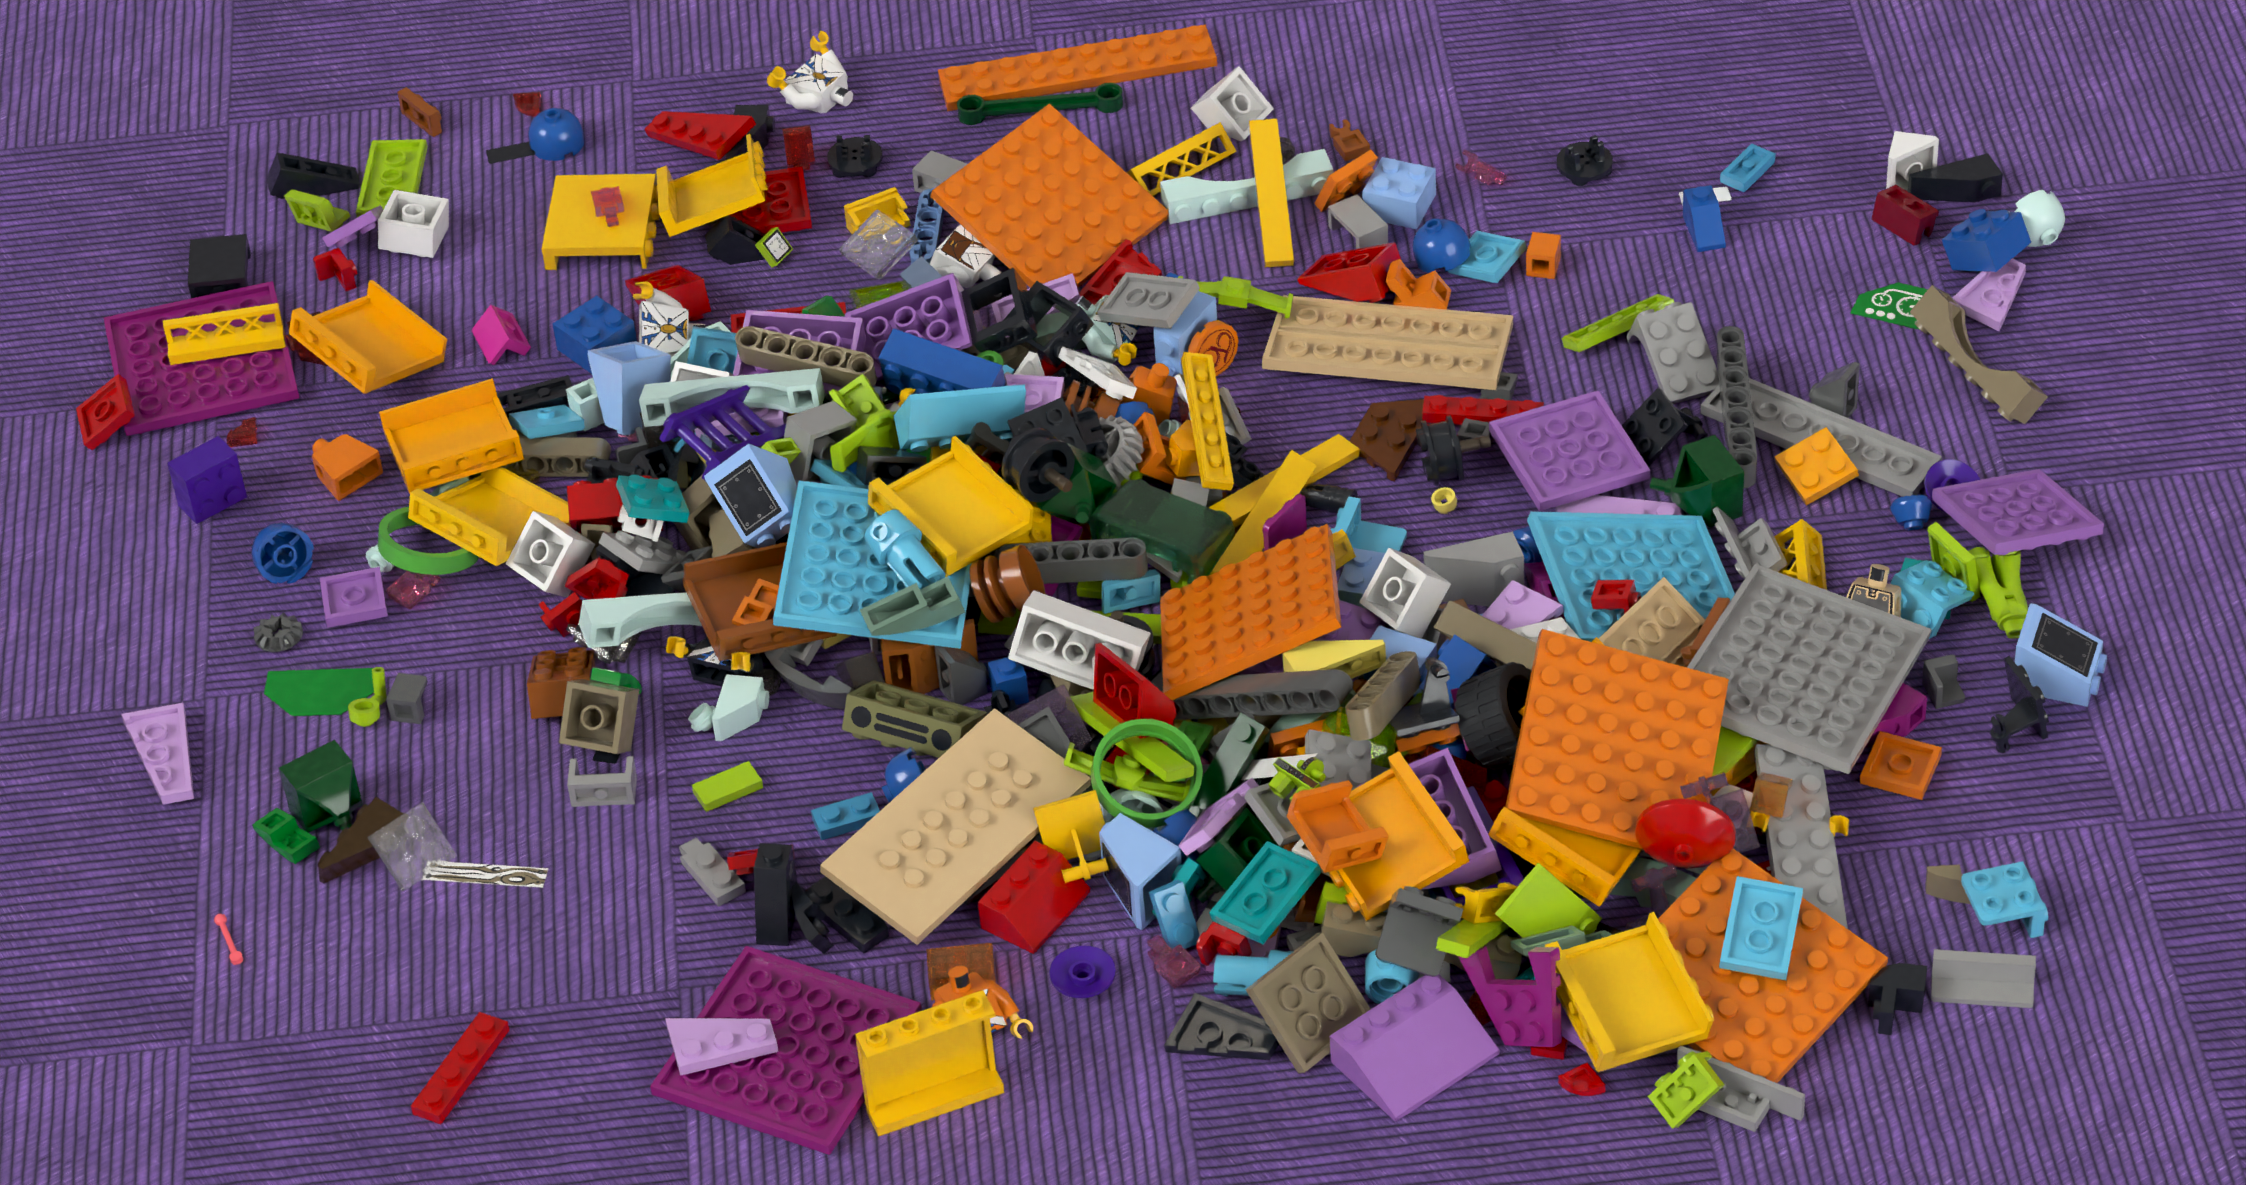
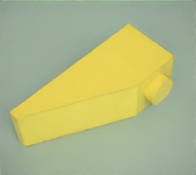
M1383 640L1309 641L1282 653L1283 671L1337 669L1347 673L1352 679L1381 667L1386 661L1385 643Z

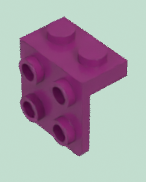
M1297 494L1294 498L1288 500L1273 517L1266 520L1262 529L1264 551L1275 547L1282 540H1291L1308 530L1305 496Z

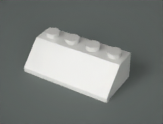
M1033 590L1023 605L1008 659L1094 690L1095 644L1102 643L1138 671L1151 633Z

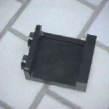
M247 234L190 240L188 287L191 298L249 286L247 266L248 259L251 258V251Z

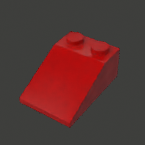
M1395 242L1322 255L1297 280L1300 285L1356 302L1369 300L1370 303H1374L1386 297L1385 294L1390 290L1386 283L1390 263L1398 259L1401 260Z
M680 265L625 280L626 287L632 296L633 294L642 293L640 286L635 285L636 282H649L653 288L665 292L680 302L684 309L688 310V321L699 320L703 318L704 313L711 312L704 279ZM640 299V300H635V301H636V303H637L638 306H639L642 301H646V300H645V299Z

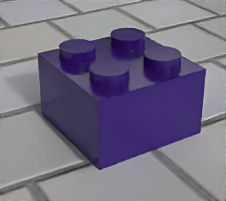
M219 436L167 462L178 506L196 524L247 498L237 454Z

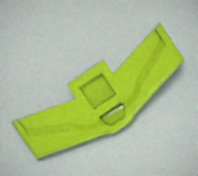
M1224 276L1222 281L1197 282L1200 288L1198 291L1219 298L1218 304L1247 309V304L1251 303L1285 314L1284 318L1290 317L1293 294L1291 293L1286 298L1251 286L1250 280Z
M884 409L873 413L862 427L831 446L832 468L839 472L846 471V467L857 460L859 446L890 447L899 450L894 414L897 411Z
M1070 742L1064 765L1091 776L1094 756L1074 749L1075 744ZM1116 755L1114 764L1102 761L1100 769L1101 779L1129 791H1140L1178 802H1183L1189 792L1190 779L1187 780L1186 784L1180 782L1166 783L1159 777L1145 774L1146 767L1130 755H1123V757Z

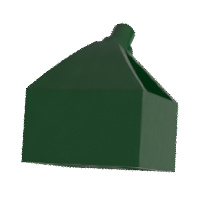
M1716 435L1682 446L1674 478L1664 480L1652 477L1650 489L1664 492L1665 496H1670V499L1688 514L1702 516L1708 527H1713L1718 522L1713 512V509L1719 507L1732 520L1743 516L1744 471Z
M1068 444L1075 457L1074 470L1069 479L1073 484L1072 489L1066 493L1061 490L1053 498L1044 502H1036L1041 510L1077 525L1086 524L1107 504L1115 490L1116 483L1099 458Z
M335 740L279 767L289 811L306 832L309 833L331 822H334L336 827L340 826L342 831L346 827L350 828L353 825L351 812L362 806L363 803L353 761Z
M1247 808L1222 827L1223 830L1213 838L1215 842L1196 859L1208 875L1204 879L1205 884L1193 894L1202 904L1214 892L1216 894L1221 890L1226 892L1267 841L1279 846L1266 827Z

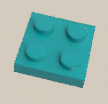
M639 475L618 476L616 487L628 517L687 523L690 512L677 481L668 478L648 479Z

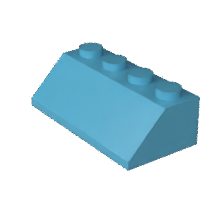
M1025 384L909 395L894 414L900 450L911 449V452H921L935 446H939L940 449H951V439L953 436L958 437L965 443L971 436L972 428L979 422L986 423L990 427L991 433L1010 442L1014 436L1007 421L1024 414Z

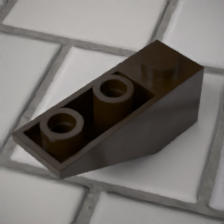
M375 797L369 805H363L357 813L354 824L350 828L346 827L340 833L336 846L331 852L326 851L321 856L318 862L319 881L324 884L388 855L408 831L407 815L378 797Z

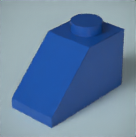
M1700 186L1683 190V218L1697 252L1726 248L1719 202L1712 186Z
M1008 657L983 663L989 674V679L987 680L992 693L996 690H1003V692L1009 695L1010 700L1014 699L1016 705L1029 702L1027 676L1021 663L1010 660Z

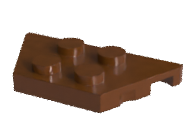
M1424 399L1371 403L1349 440L1360 449L1359 457L1366 459L1367 463L1373 468L1379 466L1386 471L1387 478L1390 481L1395 482L1418 443L1415 429L1421 428Z

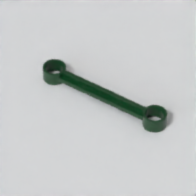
M1104 83L1099 85L1093 92L989 101H984L978 95H966L957 102L958 119L963 124L976 125L984 121L986 116L1039 112L1049 103L1056 110L1096 107L1103 113H1114L1123 107V91L1118 84Z

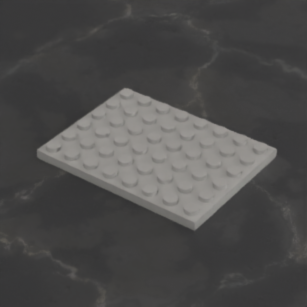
M1754 564L1687 668L1729 679L1721 726L1736 731L1743 736H1749L1765 742L1772 747L1794 753L1804 759L1823 764L1835 771L1849 774L1929 640L1932 629Z

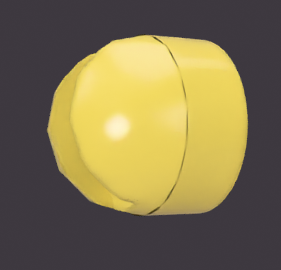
M1443 487L1432 494L1433 506L1440 514H1448V512L1455 510L1457 498L1451 488ZM1446 499L1447 502L1442 504L1441 500Z

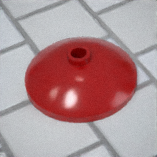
M1670 799L1655 803L1640 814L1636 822L1635 835L1639 846L1658 862L1672 867L1692 869L1709 866L1713 861L1722 859L1726 854H1729L1735 844L1736 830L1729 816L1711 804L1693 799Z

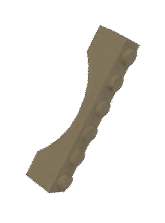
M1932 285L1910 311L1918 320L1915 325L1925 334H1931L1934 337L1931 342L1941 351H1947L1950 354L1948 360L1959 369L1963 368L1966 371L1964 376L1968 381L1977 387L1981 386L1983 389L1981 394L1991 403H1997L2000 406L1997 411L2008 421L2012 422L2013 419H2016L2026 424L2048 398L2032 379L2017 371L1989 369L1982 363L1968 339L1965 325V310L1948 293Z
M1327 901L1320 933L1323 932L1337 955L1353 957L1370 953L1377 949L1387 912H1381L1366 921L1360 911L1354 913L1349 905ZM1499 934L1484 945L1487 946L1496 979L1513 980L1518 976L1522 954L1511 948L1510 941L1521 938ZM1449 953L1445 954L1444 961L1465 971L1458 956Z

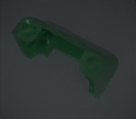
M1140 479L1126 482L1100 504L1089 518L1092 540L1138 538L1145 543L1146 552L1171 561L1173 571L1179 572L1180 569L1185 571L1189 576L1187 584H1191L1200 576H1209L1235 536L1234 524L1226 512L1221 510L1215 511L1153 487Z

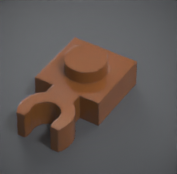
M1342 120L1343 128H1336L1333 124H1329V134L1333 139V146L1344 161L1356 159L1370 150V144L1360 130L1351 131V125L1348 120Z

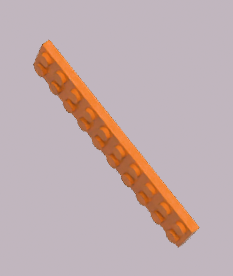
M1205 24L1146 35L1141 34L1122 39H1111L1092 44L1087 43L1069 48H1058L1051 51L1015 57H1004L1002 59L961 66H950L938 69V78L947 111L957 110L958 100L966 95H978L984 101L1043 96L1096 87L1104 83H1120L1217 66V56Z

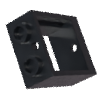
M1014 268L961 292L972 343L980 353L995 351L1000 354L1038 336L1027 285ZM1012 294L1016 315L983 329L979 309Z
M1036 281L1028 291L1035 325L1041 321L1052 307L1069 316V318L1045 347L1032 339L1020 345L1029 349L1030 352L1038 353L1041 359L1057 368L1063 361L1058 358L1062 346L1073 350L1094 323L1080 306ZM1015 307L1005 317V319L1016 315Z

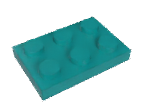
M1267 841L1209 912L1212 921L1258 943L1264 944L1321 874V869L1317 863Z

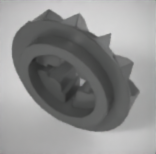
M283 612L277 617L271 614L268 620L260 619V625L254 627L253 637L256 645L262 650L280 652L295 646L302 638L303 629L301 622L297 621L295 615L287 617ZM279 628L283 629L279 630L278 633H276L275 636H273V632H276Z

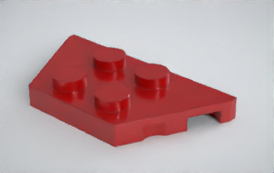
M1125 239L1079 292L1080 297L1084 296L1095 305L1104 295L1111 294L1126 272L1162 276V271L1155 264L1150 263L1148 257L1142 252L1138 254L1133 249L1132 242Z

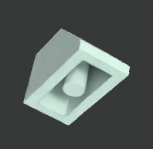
M726 674L712 717L715 741H723L759 722L763 709H767L769 705V691L764 689L763 677Z

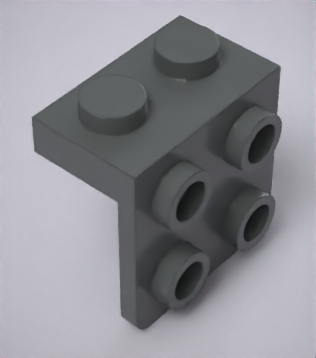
M1405 886L1404 889L1399 888L1392 895L1375 955L1379 960L1435 977L1441 971L1446 952L1436 949L1438 937L1460 922L1463 908L1456 907L1455 901L1445 897H1436L1435 900L1423 896L1424 891L1415 887Z

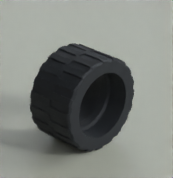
M1509 662L1469 678L1460 685V689L1457 691L1455 710L1460 718V722H1457L1460 733L1474 757L1480 760L1483 765L1493 770H1503L1514 765L1523 718L1519 711L1525 706L1532 672L1520 663Z

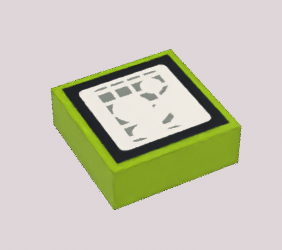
M778 227L772 228L755 244L771 268L777 266L793 250Z

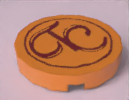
M1216 320L1205 324L1204 327L1206 328L1201 333L1199 331L1196 332L1189 344L1188 352L1212 355L1215 374L1218 376L1233 362L1239 340L1237 332L1231 325Z

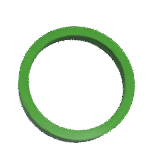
M409 507L390 512L379 524L377 544L379 553L385 560L398 568L420 574L442 575L465 570L479 559L477 555L464 548L448 553H424L405 548L396 543L390 537V533L403 527L420 525L408 518Z
M1154 719L1130 720L1111 729L1100 741L1091 766V784L1093 790H1096L1098 800L1103 808L1113 817L1121 813L1146 828L1167 825L1165 823L1167 818L1178 811L1190 809L1199 792L1203 776L1200 755L1192 741L1176 727ZM1134 736H1150L1169 743L1180 752L1185 760L1194 765V775L1190 777V788L1186 798L1177 807L1162 813H1141L1126 808L1109 794L1102 782L1100 769L1106 753L1116 743Z

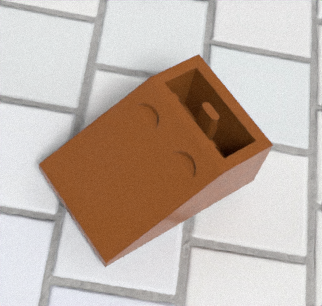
M974 619L965 620L960 650L969 652L979 663ZM881 639L886 684L921 694H926L940 688L935 645Z
M575 647L565 653L545 650L533 656L527 680L531 719L563 716L567 681L577 679L591 680L592 667H595V650Z

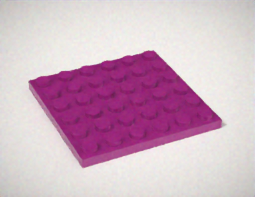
M273 281L103 317L114 377L119 374L127 380L135 414L130 422L124 425L126 436L300 398L286 336L285 348L170 365L168 358V343L163 328V320L278 303ZM274 314L262 315L258 319L264 323L276 321ZM236 319L232 320L230 325L241 327L246 322ZM210 323L204 324L200 329L208 332L214 331L218 326ZM184 328L171 329L173 337L188 333V330Z
M745 946L697 1018L770 1019L777 1041L778 1052L681 1076L673 1052L651 1084V1093L654 1096L830 1155L865 1101L855 1034L922 1011L921 1002Z

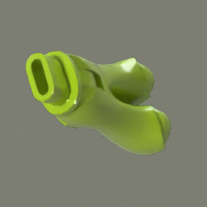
M1983 547L1972 548L1968 552L1975 557L1979 589L1985 598L1992 620L1997 623L2000 630L2005 631L2008 638H2019L2028 611L2027 601L2020 580V550L2009 552L2006 555L1992 554V557H1990L1989 550L1987 551Z

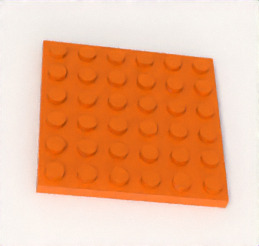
M1050 103L933 189L930 196L1009 269L1014 268L1030 288L1036 281L1043 284L1072 273L1079 288L1097 273L1125 239L1130 240L1132 245H1135L1166 221L1169 216L1168 209Z
M1328 524L1321 527H1312L1305 531L1304 534L1291 540H1282L1273 548L1264 552H1255L1247 559L1236 564H1227L1216 573L1209 576H1200L1191 584L1181 588L1170 589L1160 597L1163 693L1173 701L1341 628L1333 533Z
M1542 629L1538 635L1505 807L1523 818L1642 849L1635 835L1636 822L1640 814L1649 806L1670 799H1693L1708 802L1729 679Z
M1732 849L1722 859L1713 861L1658 920L1666 926L1672 946L1681 953L1688 975L1697 982L1699 995L1704 1004L1710 1006L1714 1016L1707 1039L1687 1045L1700 1052L1708 1051L1714 1059L1730 1063L1737 1068L1755 1075H1761L1770 1081L1778 1083L1870 984L1872 977L1887 965L1888 957L1802 897L1786 980L1719 968L1737 876L1783 884L1741 853Z

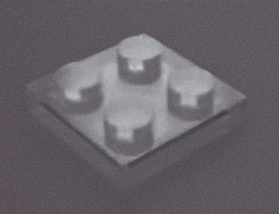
M876 209L839 248V251L857 266L878 280H881L912 248L918 239L913 232Z
M423 802L368 836V839L401 891L408 889L457 856Z

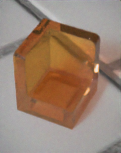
M1761 772L1756 778L1750 811L1782 818L1793 779Z

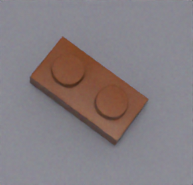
M407 87L397 92L403 115L432 137L442 133L440 124L441 114L435 106L429 105L419 94H415Z

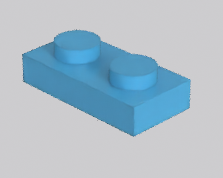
M1751 143L1720 174V183L1745 192L1775 163L1776 153Z
M872 792L813 809L811 814L821 840L861 829L880 810Z
M1175 880L1149 891L1168 952L1175 954L1196 945L1200 934L1183 882Z

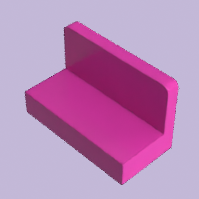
M491 304L472 328V333L488 363L492 365L496 364L506 349L525 356L531 348L513 313Z

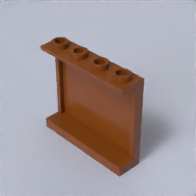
M787 542L684 563V589L719 661L731 659V654L734 652H748L751 655L837 636V633L775 626L773 625V619L741 626L732 624V619L745 596L749 597L759 578L776 585L780 584Z

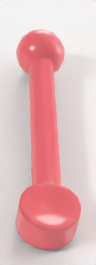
M217 914L214 917V922L220 926L231 953L229 955L230 962L233 965L241 964L243 956L240 951L236 950L226 926L227 917L224 914Z

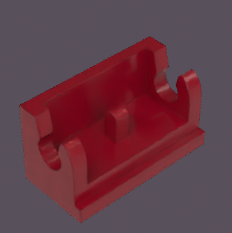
M1894 185L1877 193L1871 220L1915 246L1920 244L1923 231L1925 236L1930 237L1934 229L1936 216L1939 215V210L1898 185Z

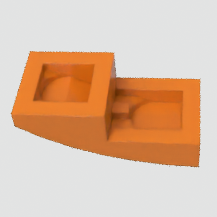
M759 578L749 597L745 596L732 619V624L741 626L773 619L779 585Z

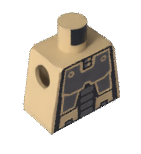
M1871 564L1868 579L1858 577L1852 582L1847 598L1901 617V587L1887 583L1889 567Z

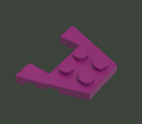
M1483 946L1468 958L1458 956L1504 1045L1554 1047L1562 1042L1561 1004L1556 1003V988L1561 985L1560 974L1556 973V961L1560 960L1559 947H1536L1528 951L1535 980L1496 979L1487 946Z

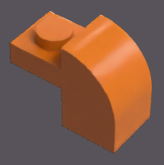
M1400 259L1390 263L1386 283L1389 289L1395 292L1393 305L1447 309L1451 289L1436 271L1415 278Z

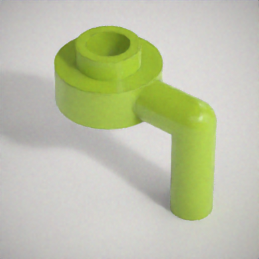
M382 667L372 669L374 695L371 698L354 700L348 705L349 719L358 726H370L380 718V705L387 698L385 671Z

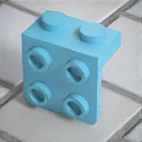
M1348 497L1344 508H1339L1336 527L1331 528L1332 533L1343 529L1349 538L1352 548L1386 553L1388 548L1401 552L1407 538V531L1403 528L1361 521L1360 498Z
M1927 560L1896 573L1890 583L1901 587V618L1932 629L1929 639L1937 635L1949 610L1970 601L1974 595L1973 591L1967 590V585L1962 580L1953 578L1943 571L1939 564Z
M2023 861L1968 872L1962 875V886L1982 925L1987 926L2022 919L2030 938L2043 936L2044 923L2048 921V910L2046 904L2041 900L2035 881L2030 877Z

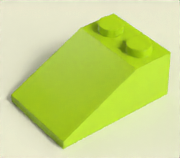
M1539 863L1536 864L1495 913L1522 938L1571 925L1587 935L1594 933L1597 924L1602 919Z

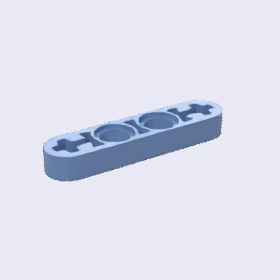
M934 188L924 190L919 196L910 246L911 264L922 256V252H926L923 258L930 264L934 251L939 247L945 210L930 197ZM929 218L936 219L935 221H932V222H924V221H923V220L929 219ZM923 237H932L930 240H920Z

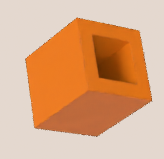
M1532 232L1526 252V276L1555 279L1561 258V235Z

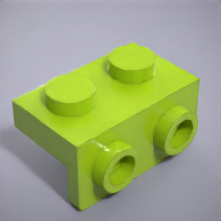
M864 374L839 391L836 389L829 391L833 398L832 401L836 402L857 419L855 431L866 423L870 415L887 409Z

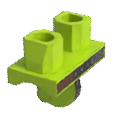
M1278 757L1273 763L1278 772L1268 786L1281 799H1285L1293 788L1297 789L1295 793H1298L1301 790L1321 787L1319 782L1322 783L1326 778V775L1323 773L1324 764L1318 758L1311 757L1306 761H1298L1297 768Z

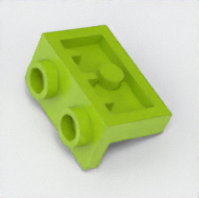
M293 189L284 195L297 223L332 232L340 228L343 222L350 217L347 210L333 207L331 202L324 197Z
M1692 1051L1683 1056L1678 1061L1680 1067L1674 1073L1669 1072L1659 1078L1654 1084L1657 1088L1648 1095L1672 1129L1678 1128L1724 1086V1083L1707 1062L1712 1058L1708 1051L1700 1053Z

